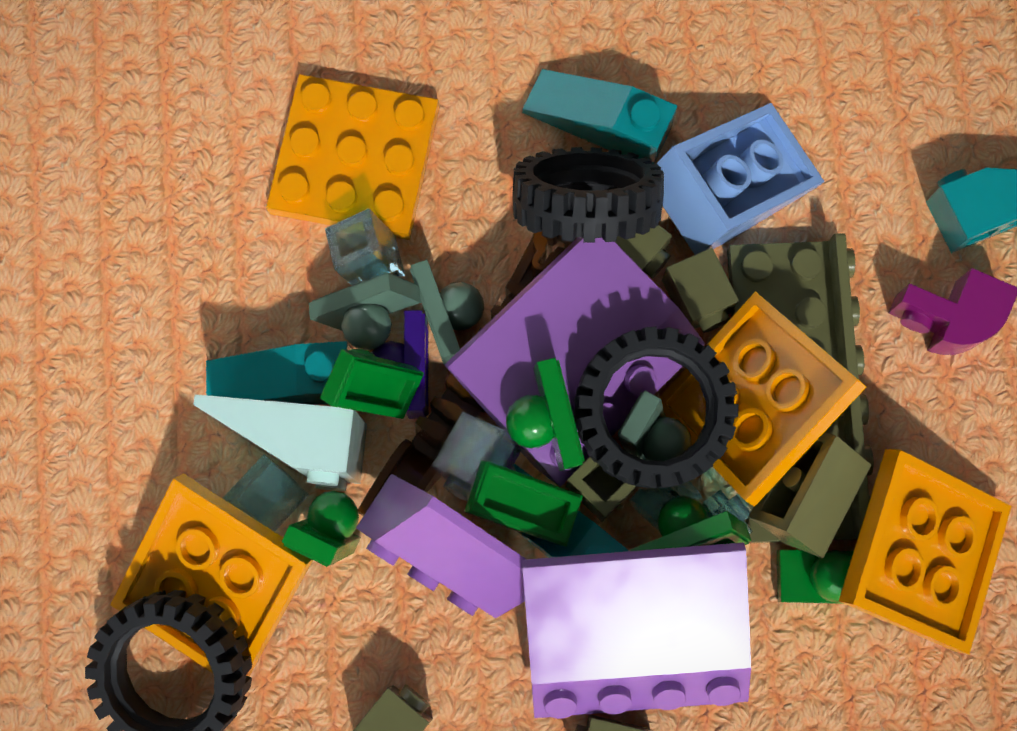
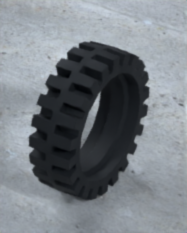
M572 147L571 151L568 152L560 148L553 149L552 154L543 151L536 153V157H525L523 162L519 161L516 164V168H514V218L517 219V223L522 227L527 226L528 231L533 233L542 231V236L554 238L562 235L563 241L573 242L576 237L583 238V243H595V238H602L605 242L617 241V236L627 240L635 238L636 233L644 235L650 232V228L655 229L659 221H661L664 197V172L657 163L652 164V160L646 157L639 158L638 154L629 152L621 155V150L615 149L602 152V148L591 147L590 151H583L582 147Z
M657 326L645 327L637 331L632 330L612 340L600 349L588 363L576 389L574 418L578 427V436L581 443L588 450V455L607 474L616 477L621 482L634 486L667 488L695 479L713 467L714 462L723 456L727 450L726 445L733 438L736 429L733 423L734 419L738 417V404H734V396L737 394L735 383L729 382L727 374L730 371L724 362L719 363L715 358L717 352L709 345L705 347L698 342L700 338L690 333L686 335L678 333L679 329L670 327L664 329H657ZM645 356L668 358L686 367L699 382L706 401L705 424L697 441L682 455L665 461L642 460L623 450L610 435L603 416L604 392L613 374L627 362Z
M164 590L140 598L124 607L106 621L107 623L99 629L94 637L97 641L89 647L87 658L93 661L85 667V679L96 680L87 688L89 700L99 698L102 700V703L94 709L97 717L101 720L110 715L114 720L106 729L108 731H223L242 709L247 699L244 695L250 689L252 677L246 676L252 668L251 656H242V652L248 647L244 635L238 638L233 636L232 632L238 627L233 618L231 617L223 622L219 616L224 609L216 603L208 607L203 606L206 599L204 596L195 593L186 598V591L173 590L166 594ZM153 624L170 625L189 635L206 653L214 674V695L208 709L201 715L190 719L169 718L150 708L136 693L127 672V647L131 638L140 629Z

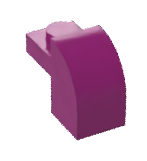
M971 268L955 281L948 300L909 283L895 296L888 313L900 318V323L912 331L934 333L927 351L940 355L961 354L989 339L1004 326L1016 300L1017 287Z

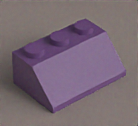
M393 474L389 476L356 529L372 539L366 549L393 566L399 557L413 565L407 575L432 591H435L439 583L452 590L447 600L472 616L479 607L494 618H497L525 602L522 560H526V558L434 496Z

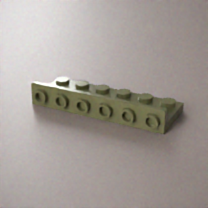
M845 233L834 234L829 241L730 245L727 249L729 282L739 300L731 316L756 291L859 380L858 375H862L864 371V352L861 345L855 344L854 326H857L859 323L860 306L857 296H851L850 278L855 273V254L852 248H847ZM864 394L859 395L825 431L826 433L838 436L871 464L833 540H858L871 497L869 496L867 476H871L873 473L874 460L870 445H864L863 425H866L869 419V405ZM745 501L746 525L751 538L749 543L782 542L748 517L754 506Z

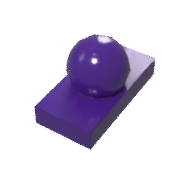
M422 310L404 311V344L388 341L373 349L371 353L379 358L413 365L424 372L406 415L409 419H418L419 416L426 418V416H429V324Z

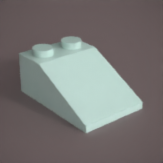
M195 394L194 406L306 476V482L316 484L315 488L346 491L347 483H361L367 424L355 410L332 406Z

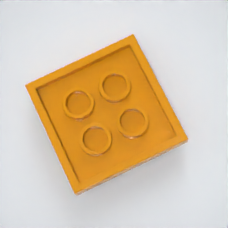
M299 74L268 197L267 211L272 215L410 240L440 108L439 100Z
M756 291L707 344L717 352L715 358L719 363L724 362L730 372L727 374L730 383H735L737 394L734 396V404H738V417L734 419L733 426L736 427L733 438L728 441L726 445L727 450L720 459L714 462L713 468L746 502L754 507L866 388L861 381ZM686 368L659 398L662 400L665 417H671L683 423L691 435V444L693 445L705 424L706 401L699 382Z
M885 449L839 602L952 651L970 655L1012 506L902 450Z
M183 473L173 478L110 606L120 611L144 596L147 597L155 592L164 590L166 594L173 590L186 591V598L195 593L204 596L206 599L203 606L208 607L216 603L224 609L219 616L223 622L232 617L237 623L238 627L232 632L235 638L244 635L248 647L242 652V656H251L252 668L246 674V676H250L313 560L283 546L282 536ZM153 624L144 627L213 673L206 653L189 635L170 625Z

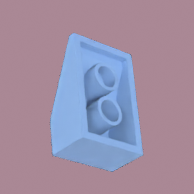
M772 103L672 146L657 162L664 172L663 207L694 255L710 248L715 249L732 240L825 182Z

